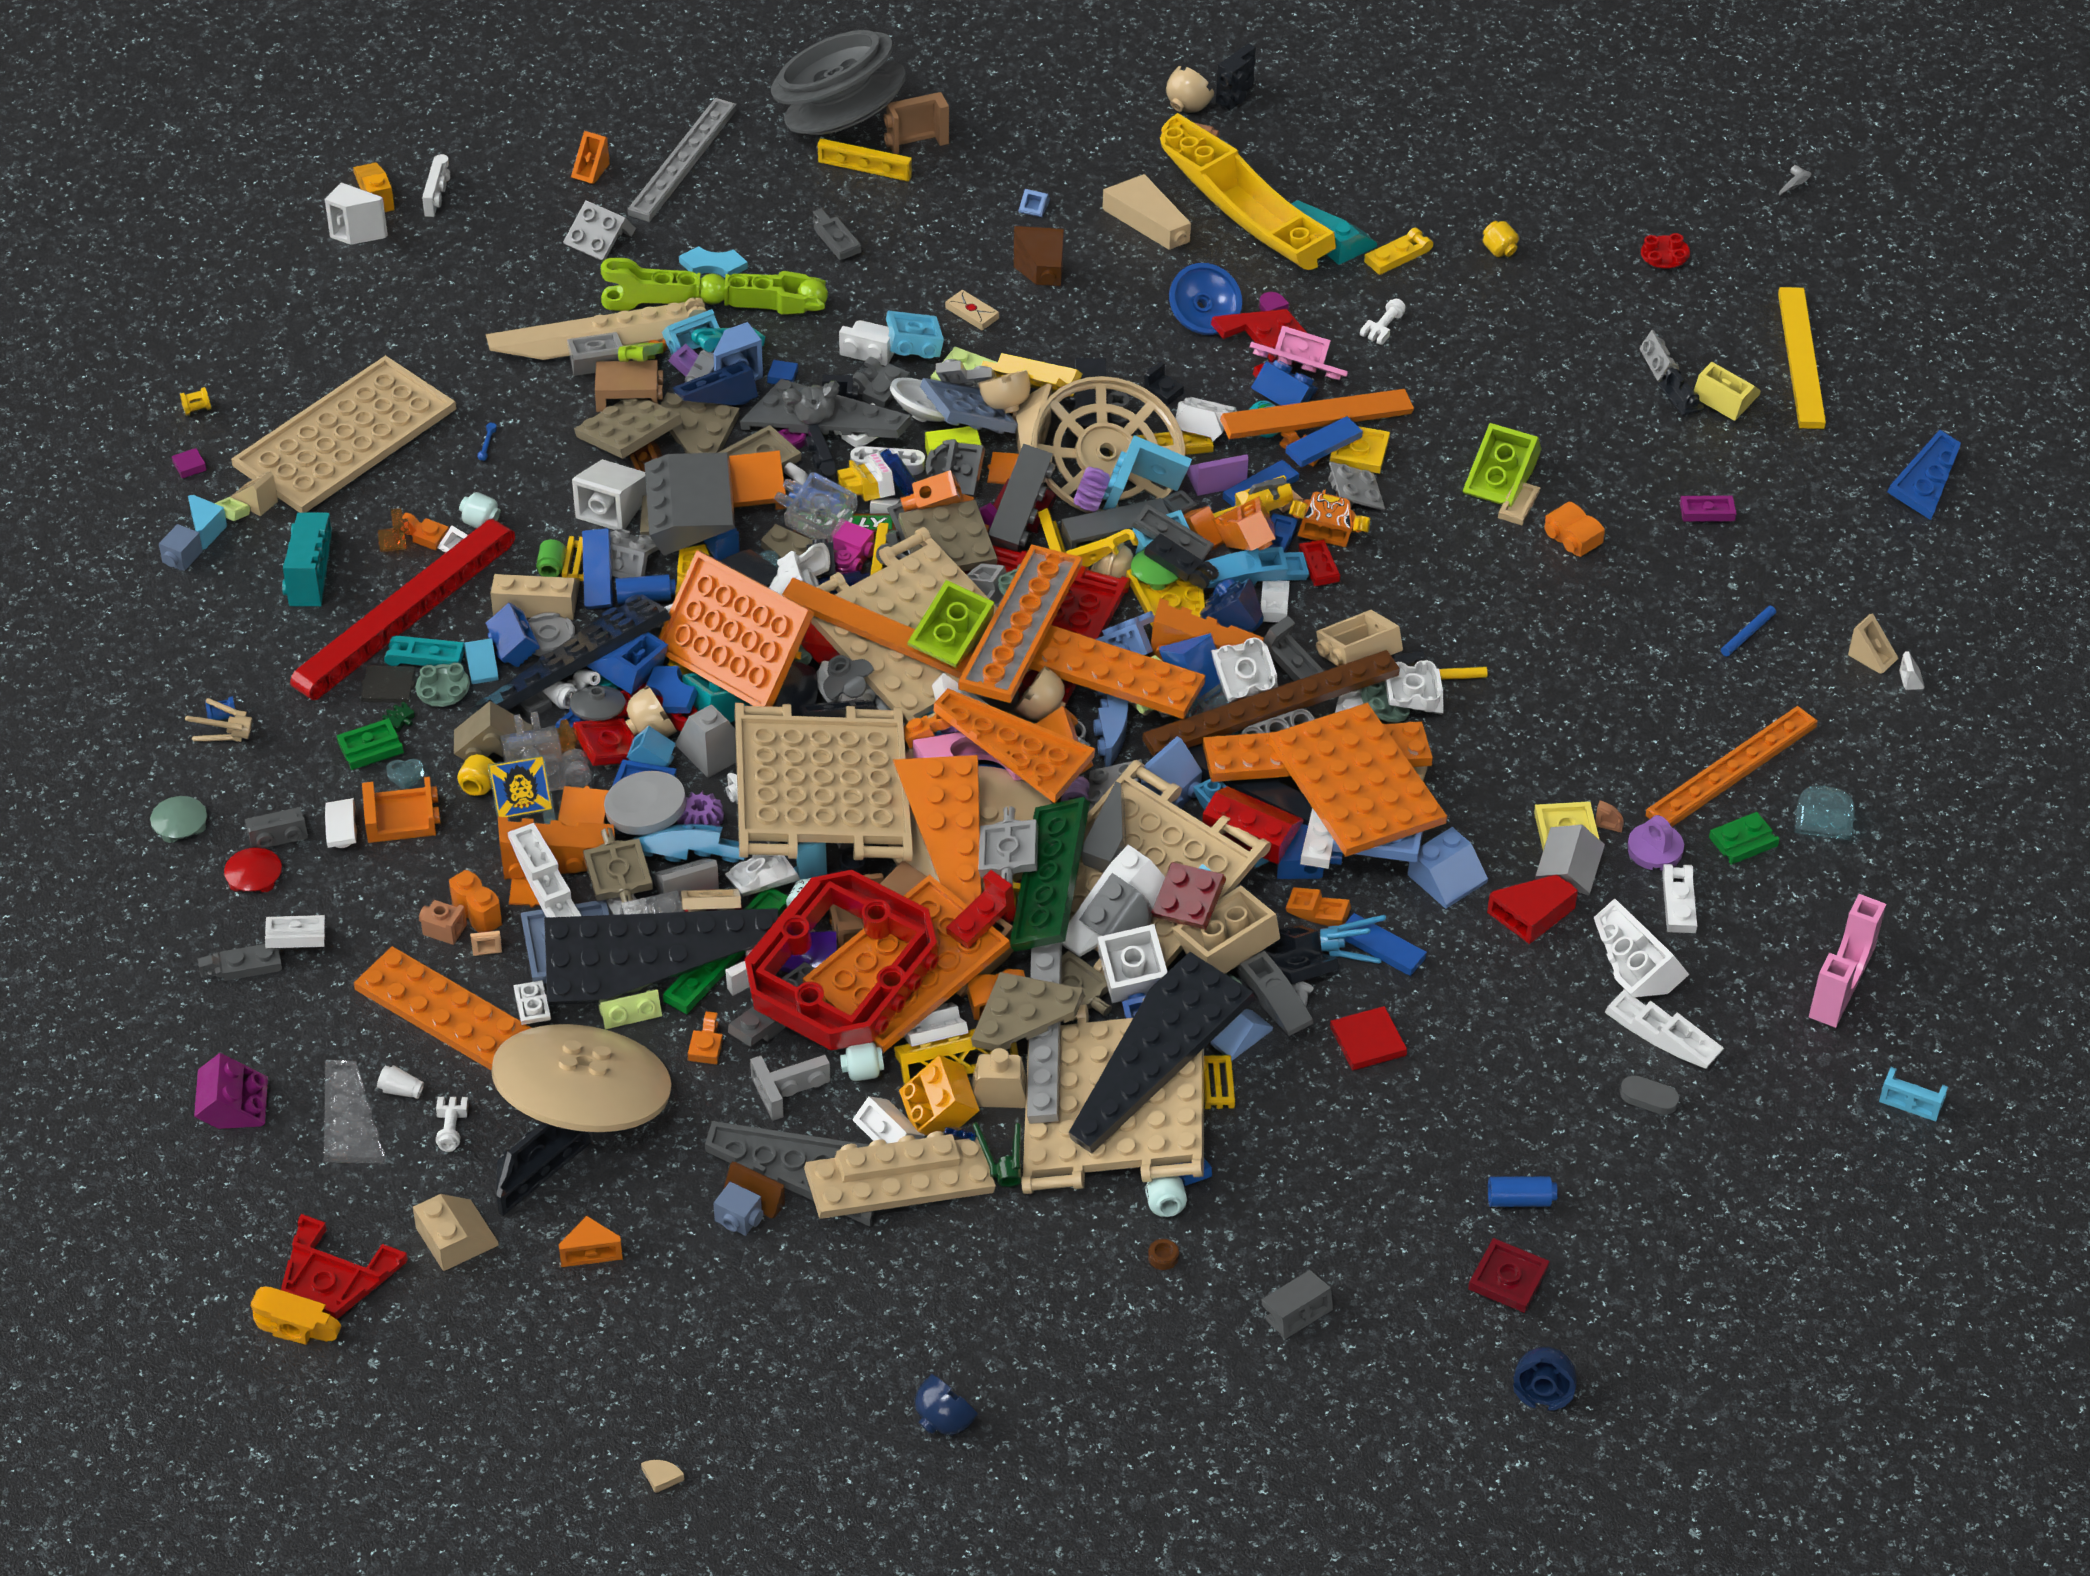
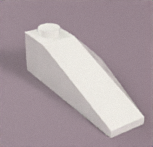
M1127 845L1109 864L1068 924L1066 941L1062 942V945L1079 957L1098 947L1097 937L1101 935L1079 919L1111 873L1123 879L1147 898L1150 903V915H1152L1151 911L1165 876L1149 858L1130 845Z

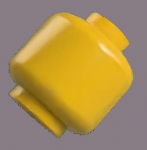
M1494 221L1484 229L1483 243L1495 257H1502L1504 255L1509 257L1518 249L1519 236L1506 221Z
M475 754L465 760L457 776L458 783L464 792L469 795L481 796L491 790L493 784L489 766L495 765V763L490 758Z

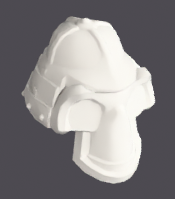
M817 543L809 547L800 556L796 552L790 551L783 558L778 559L777 575L774 577L769 588L782 594L792 577L812 586H819L816 576L829 571L830 553L824 543Z

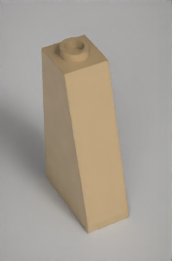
M1145 174L1103 189V209L1117 219L1169 250L1190 242L1191 223Z

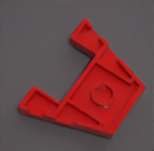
M1287 309L1212 317L1211 325L1223 339L1246 331L1255 343L1273 349L1276 347L1282 326L1307 333ZM1268 354L1270 360L1268 362H1274L1278 359L1277 356ZM1265 363L1254 367L1253 375L1256 378Z
M301 1214L298 1219L297 1234L294 1235L291 1258L287 1263L281 1290L325 1304L322 1312L330 1314L335 1319L346 1313L406 1264L408 1260L406 1252L384 1244L380 1246L366 1268L314 1249L327 1230L326 1223Z

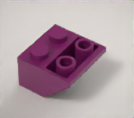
M219 1053L198 1069L194 1117L218 1129L263 1126L266 1115L268 1076Z

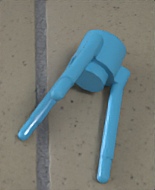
M1381 915L1320 929L1322 952L1329 951L1332 957L1381 963L1380 958L1342 951L1340 948L1345 947V937L1369 934L1371 932L1369 928L1349 929L1384 921L1386 916Z

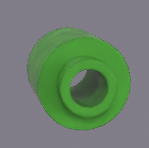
M552 539L541 543L536 564L541 576L557 577L562 572L566 554V547L563 543Z

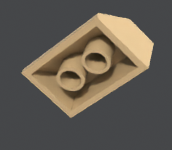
M494 574L491 589L493 616L510 602L523 610L526 618H531L541 613H557L564 619L567 617L573 620L580 578Z
M1242 886L1237 887L1218 899L1206 930L1178 924L1172 928L1186 954L1192 952L1223 973H1227L1280 939L1276 913Z

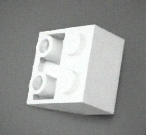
M340 183L325 198L331 238L352 245L383 239L388 236L383 197Z

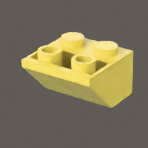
M1713 362L1699 374L1694 388V392L1699 395V400L1734 421L1761 392L1754 385Z

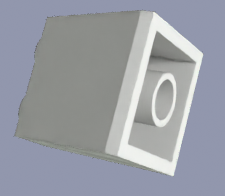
M603 459L572 479L576 518L613 530L626 529L641 507L642 497L647 495L645 472Z

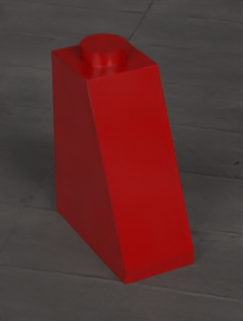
M1557 874L1493 891L1489 895L1487 913L1528 944H1531L1575 909L1578 890L1570 882L1565 881Z

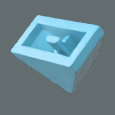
M190 495L188 499L195 531L200 534L203 550L227 527L225 511L222 506L195 495Z
M492 638L464 642L471 683L478 684L499 680Z

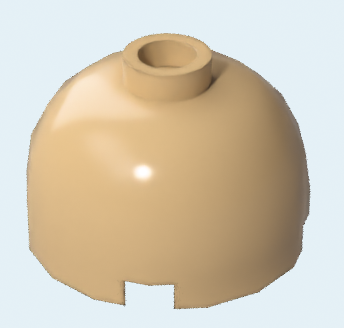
M1178 66L1167 81L1166 93L1171 102L1170 104L1176 111L1196 113L1214 97L1213 89L1209 91L1206 87L1208 81L1199 73L1190 68H1186L1183 71L1180 70L1182 66Z
M1027 370L1009 373L978 383L984 402L993 409H1004L1005 414L1019 410L1018 405L1026 401L1031 389Z
M1046 666L1034 678V682L1027 688L1014 710L1030 721L1039 722L1066 704L1062 701L1065 694L1062 680Z
M648 685L631 697L627 705V713L630 719L625 722L633 735L642 732L648 726H651L665 737H669L677 732Z

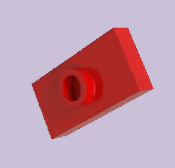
M1324 539L1299 544V552L1304 554L1314 587L1340 582V573Z

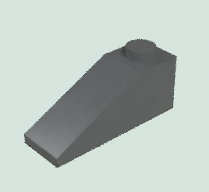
M1115 782L1082 845L1081 857L1083 864L1103 872L1126 847L1125 797L1119 782Z

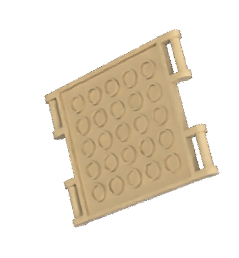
M925 527L916 530L914 535L894 546H886L879 550L881 560L887 565L884 569L850 587L846 583L844 576L839 572L830 576V580L817 586V588L826 592L835 589L838 592L835 594L836 596L913 629L917 628L945 580L989 599L931 538L929 531ZM918 544L923 546V548L900 560L896 558L897 555ZM994 605V614H995V612H996V610H997V607ZM815 616L811 620V623L840 655H844L852 661L865 659L871 663L874 671L864 677L865 682L891 710H893V707L902 708L903 723L905 725L910 720L919 718L934 710L936 700L932 685L938 677L945 673L956 682L960 679ZM977 645L970 651V653H974ZM932 713L928 718L933 717L936 713Z
M735 703L739 857L748 858V855L788 856V859H797V842L854 843V860H863V858H902V861H912L909 801L893 763V759H906L902 708L893 707V710L855 709V706H846L845 718L792 716L791 704H782V707L744 706V703ZM748 841L788 842V844L748 843ZM864 844L902 845V847L864 846Z
M1134 760L1115 781L1121 783L1125 797L1126 846L1130 845L1149 858L1165 877L1171 862L1199 868L1204 864L1212 872L1224 874L1226 877V882L1219 899L1233 891L1258 860L1269 852L1271 843L1264 838L1258 839L1248 832L1226 824L1230 818L1224 815L1219 818L1212 828L1171 803L1179 798L1182 792L1180 786L1175 783H1168L1144 768L1145 765ZM1139 777L1163 792L1162 795L1159 796L1134 779ZM1114 784L1088 812L1083 843ZM1229 833L1252 848L1249 852L1222 834ZM1080 857L1069 922L1104 873L1103 871L1085 866L1082 857ZM1019 893L1016 895L1015 908L1017 907ZM1150 915L1152 917L1150 925H1155L1167 969L1183 950L1172 929L1179 923L1154 918L1153 915ZM1099 958V960L1095 963L1093 968L1104 975L1101 960Z
M1084 1004L1080 1005L1075 1019H1072L1077 1020V1024L1060 1025L1059 1121L1029 1124L1027 1118L1028 1040L1024 1161L1021 1180L1023 1194H1032L1034 1190L1063 1187L1083 1189L1085 1172L1141 1167L1143 1183L1152 1182L1154 1178L1193 1175L1194 1178L1203 1177L1204 1049L1091 1154L1071 1140L1069 1130L1133 1018L1088 1022V1008Z

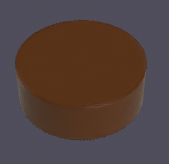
M1168 1239L1154 1241L1148 1250L1149 1263L1159 1270L1173 1268L1179 1260L1178 1246Z

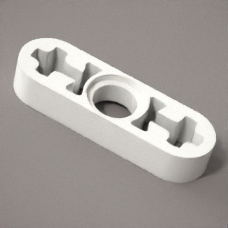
M859 446L850 453V460L856 462L857 465L868 463V455L878 453L882 459L891 458L894 461L886 464L891 469L892 474L917 475L925 470V455L919 450Z

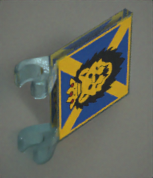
M544 755L488 765L497 819L498 816L508 817V821H510L509 818L542 813L544 824H550L551 820H556Z

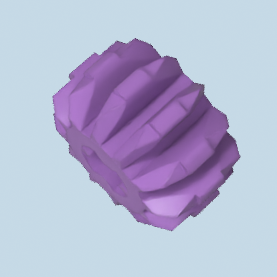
M1090 466L1086 468L1075 494L1074 504L1086 511H1097L1110 481L1109 474L1099 468Z
M703 790L699 795L691 792L689 798L686 797L685 811L677 820L678 825L703 824L720 827L724 820L721 801L717 800L713 793L706 796Z

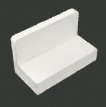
M869 1096L853 1118V1121L873 1141L882 1139L886 1143H894L907 1135H912L915 1139H922L925 1136L918 1132L909 1119L887 1099Z

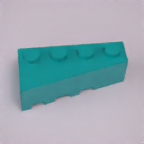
M297 512L295 523L291 525V539L283 565L284 579L282 582L283 595H287L289 606L322 605L332 537L329 513Z

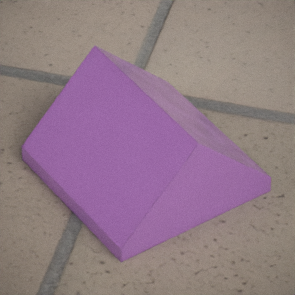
M1248 455L1190 465L1186 473L1197 496L1225 491L1246 480Z

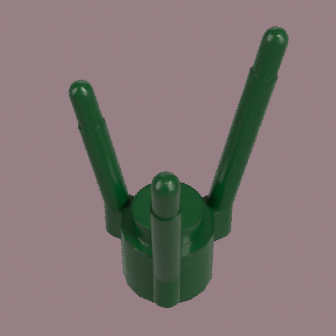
M973 1123L977 1139L989 1165L990 1177H997L998 1184L1003 1187H1012L1020 1184L1022 1180L1020 1123L1015 1124L1012 1156L1001 1157L997 1165L993 1160L978 1123Z

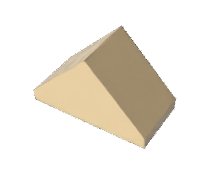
M269 471L247 482L230 497L248 504L251 512L262 516L278 502L274 475Z
M1869 614L1854 628L1848 655L1876 672L1884 673L1898 657L1874 614Z

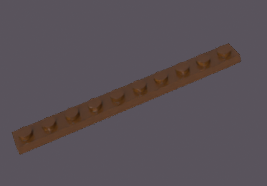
M1384 650L1144 732L1143 742L1153 757L1177 736L1183 740L1187 748L1203 743V737L1225 736L1253 724L1399 676L1400 668L1390 653Z

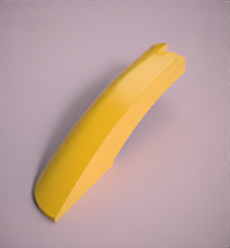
M1179 113L1172 116L1163 125L1160 141L1164 151L1219 209L1251 235L1306 270L1317 268V259L1336 249L1334 232L1286 201L1238 154L1237 149Z

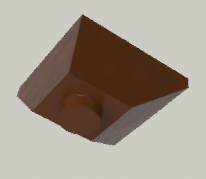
M1014 226V268L1036 285L1061 286L1064 229Z

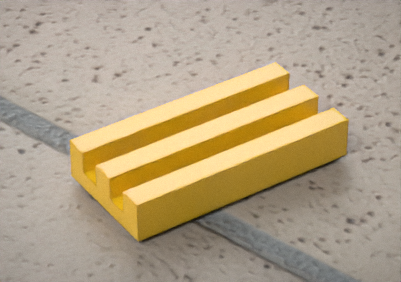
M569 536L562 577L580 578V581H584V572L579 574L583 554L582 537H579V540H575L574 536ZM574 548H577L573 572L569 574Z
M1231 1055L1204 1056L1207 1063V1070L1204 1072L1205 1109H1211V1105H1216L1217 1109H1223V1105H1228V1108H1235ZM1208 1063H1213L1216 1097H1211ZM1219 1063H1225L1227 1097H1222Z

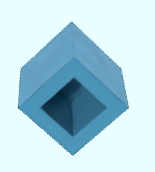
M648 726L634 737L626 758L635 762L669 767L674 758L672 752L676 743L651 726Z

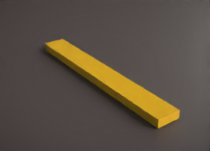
M1779 287L1778 297L1799 428L1824 429L1826 421L1804 288Z

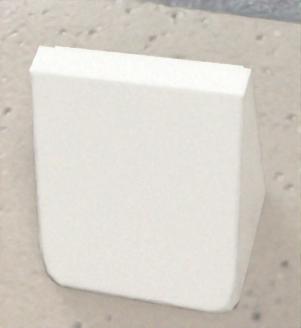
M889 497L873 499L870 502V514L889 513L887 508L901 502V499Z
M451 526L437 548L446 553L468 535Z
M1905 652L1899 670L1905 690L1924 689L1925 686L1919 667L1911 654Z

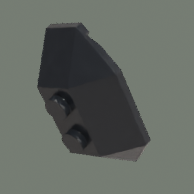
M543 1122L536 1129L525 1134L522 1140L514 1147L506 1150L497 1160L496 1197L499 1214L504 1216L585 1149L590 1144L589 1132L560 1128Z

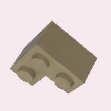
M491 701L454 729V755L463 760L475 754L488 757L494 752L508 761L514 762L521 760L533 750V725Z

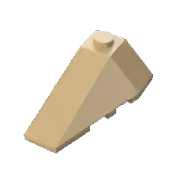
M1046 384L1029 394L1026 401L1019 405V410L1013 412L1012 418L1018 424L1016 428L1018 454L1023 443L1032 446V432L1035 420L1043 404L1052 395V385ZM1051 411L1047 414L1041 426L1039 444L1045 443L1051 424Z

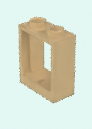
M1373 610L1363 612L1316 631L1318 639L1316 648L1318 653L1337 666L1387 650L1390 655L1403 650L1400 627Z

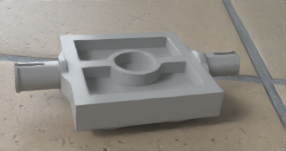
M1009 806V810L1008 807L1003 809V821L992 825L980 826L978 871L980 877H984L992 870L1013 885V874L1037 871L1038 824L1036 819L1026 821L1015 820L1016 809Z

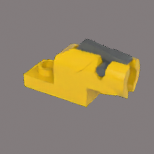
M1285 475L1254 484L1250 489L1235 493L1236 506L1213 513L1216 518L1260 496L1270 516L1271 510L1283 507L1293 501L1292 488L1289 483L1287 484Z

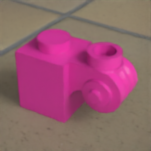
M848 521L844 522L833 536L834 549L837 550L834 553L836 573L839 572L844 577H848L853 573H860L864 562L874 554V531Z

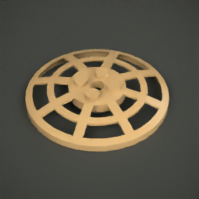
M1087 377L1061 387L1043 404L1034 423L1032 447L1053 453L1060 473L1068 482L1064 487L1060 488L1052 479L1046 478L1045 482L1056 495L1085 513H1093L1075 505L1074 498L1070 496L1078 489L1085 469L1089 466L1099 468L1111 477L1121 451L1127 452L1133 438L1131 435L1137 429L1143 433L1147 441L1158 445L1153 432L1144 422L1153 411L1163 420L1173 439L1174 445L1163 447L1185 456V443L1179 424L1169 408L1147 389L1119 378ZM1087 389H1095L1096 404L1082 406L1070 414L1059 403L1062 399L1076 392ZM1106 389L1127 393L1140 399L1145 405L1137 414H1134L1123 407L1106 404ZM1051 409L1062 421L1055 433L1053 446L1039 444L1041 426ZM1096 413L1097 423L1090 425L1085 430L1075 421L1084 415ZM1107 413L1119 415L1130 422L1124 428L1108 423ZM1067 428L1078 437L1075 448L1061 447L1062 436ZM1108 448L1112 451L1113 455L1106 457L1101 454L1100 449ZM1062 458L1076 459L1082 470L1073 478L1066 469ZM1130 472L1128 480L1137 486L1122 492L1119 500L1131 498L1143 490L1157 497L1155 499L1169 496L1173 490L1167 487L1163 490L1151 483L1152 481Z

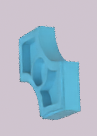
M698 246L679 256V263L688 271L696 274L715 273L725 277L726 274H738L748 269V262L734 249L717 253L706 251Z

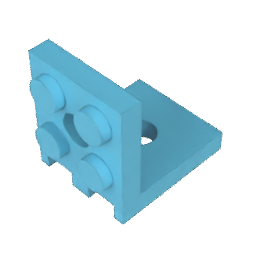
M1134 435L1127 452L1121 451L1103 496V499L1106 500L1103 510L1116 507L1130 472L1178 491L1192 459Z

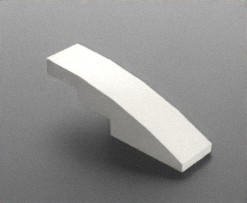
M532 823L508 832V838L545 916H581L571 899L569 887L558 871L559 864L535 824Z
M1625 989L1611 1002L1605 1011L1607 1015L1651 1044L1705 1069L1724 1049L1679 1013L1671 1017L1652 1001L1644 1005L1638 999L1632 997Z

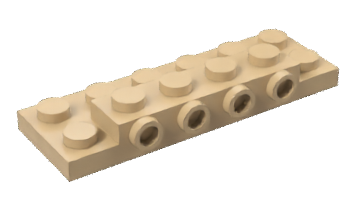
M941 1131L932 1132L922 1139H915L914 1136L907 1135L894 1143H886L885 1140L879 1139L871 1142L869 1146L859 1148L856 1144H847L836 1152L835 1158L809 1161L805 1163L804 1168L819 1219L994 1193L996 1186L993 1177H990L989 1165L977 1137L954 1140L953 1134L944 1135Z

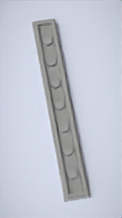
M718 98L711 102L629 206L628 216L648 222L653 219L737 111L735 103Z

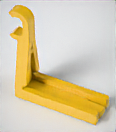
M1048 508L1038 512L1049 549L1082 557V566L1089 567L1111 552L1117 556L1119 553L1117 546L1127 540H1130L1133 545L1138 546V538L1135 533L1130 529H1125L1105 539L1066 551L1056 521H1052Z

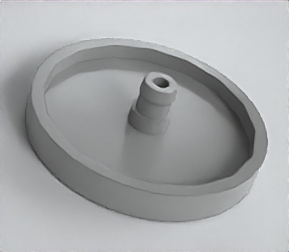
M643 771L621 779L611 787L604 800V808L609 823L614 824V828L618 831L631 835H646L668 828L682 816L687 804L685 790L679 779L661 771Z

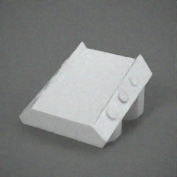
M1190 397L1178 403L1176 420L1182 431L1208 436L1214 441L1224 431L1220 420L1222 413L1237 412L1236 407Z
M1253 637L1247 639L1243 644L1226 645L1220 647V649L1211 650L1213 662L1228 702L1247 698L1278 687L1277 673L1268 646L1259 638Z
M1425 660L1417 662L1415 667H1412L1402 662H1396L1400 668L1399 676L1385 680L1388 704L1442 715L1443 688L1440 671L1436 668L1435 664Z
M752 855V858L739 862L729 872L725 873L726 877L743 897L801 880L786 857L780 855Z

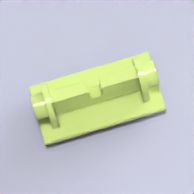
M647 990L644 993L601 1002L599 1005L605 1030L662 1016L658 990Z

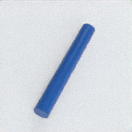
M1773 606L1765 608L1721 648V653L1726 657L1732 654L1776 614V609Z

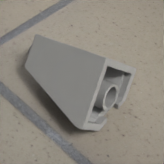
M712 704L688 717L676 741V746L707 778L736 763L735 728Z

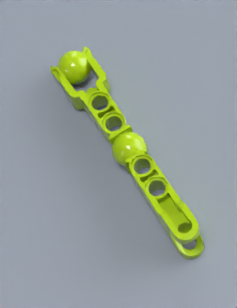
M608 258L601 264L603 279L619 284L608 286L602 293V305L608 310L629 311L640 303H685L689 298L700 297L703 302L710 305L719 304L724 301V306L777 310L779 314H796L822 310L825 308L824 304L828 298L825 280L788 271H781L778 275L726 274L724 279L715 273L706 274L701 278V273L696 274L691 271L645 269L628 258Z

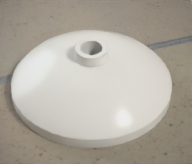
M896 378L892 381L890 391L893 397L905 411L912 414L914 419L922 422L927 420L933 422L945 421L943 415L936 410L935 405L920 388L922 380Z

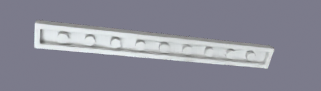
M1361 689L1339 696L1335 713L1363 704ZM1312 808L1300 864L1329 869L1333 837Z

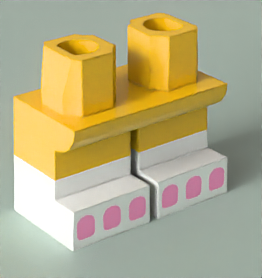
M878 453L868 455V463L857 465L853 460H849V468L837 470L839 485L841 488L845 487L846 495L849 498L861 495L864 501L895 495L892 471Z

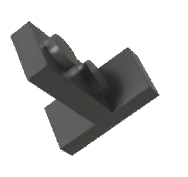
M1286 616L1271 627L1264 638V643L1268 646L1271 657L1294 681L1323 672L1324 670L1289 635L1295 622L1289 616Z

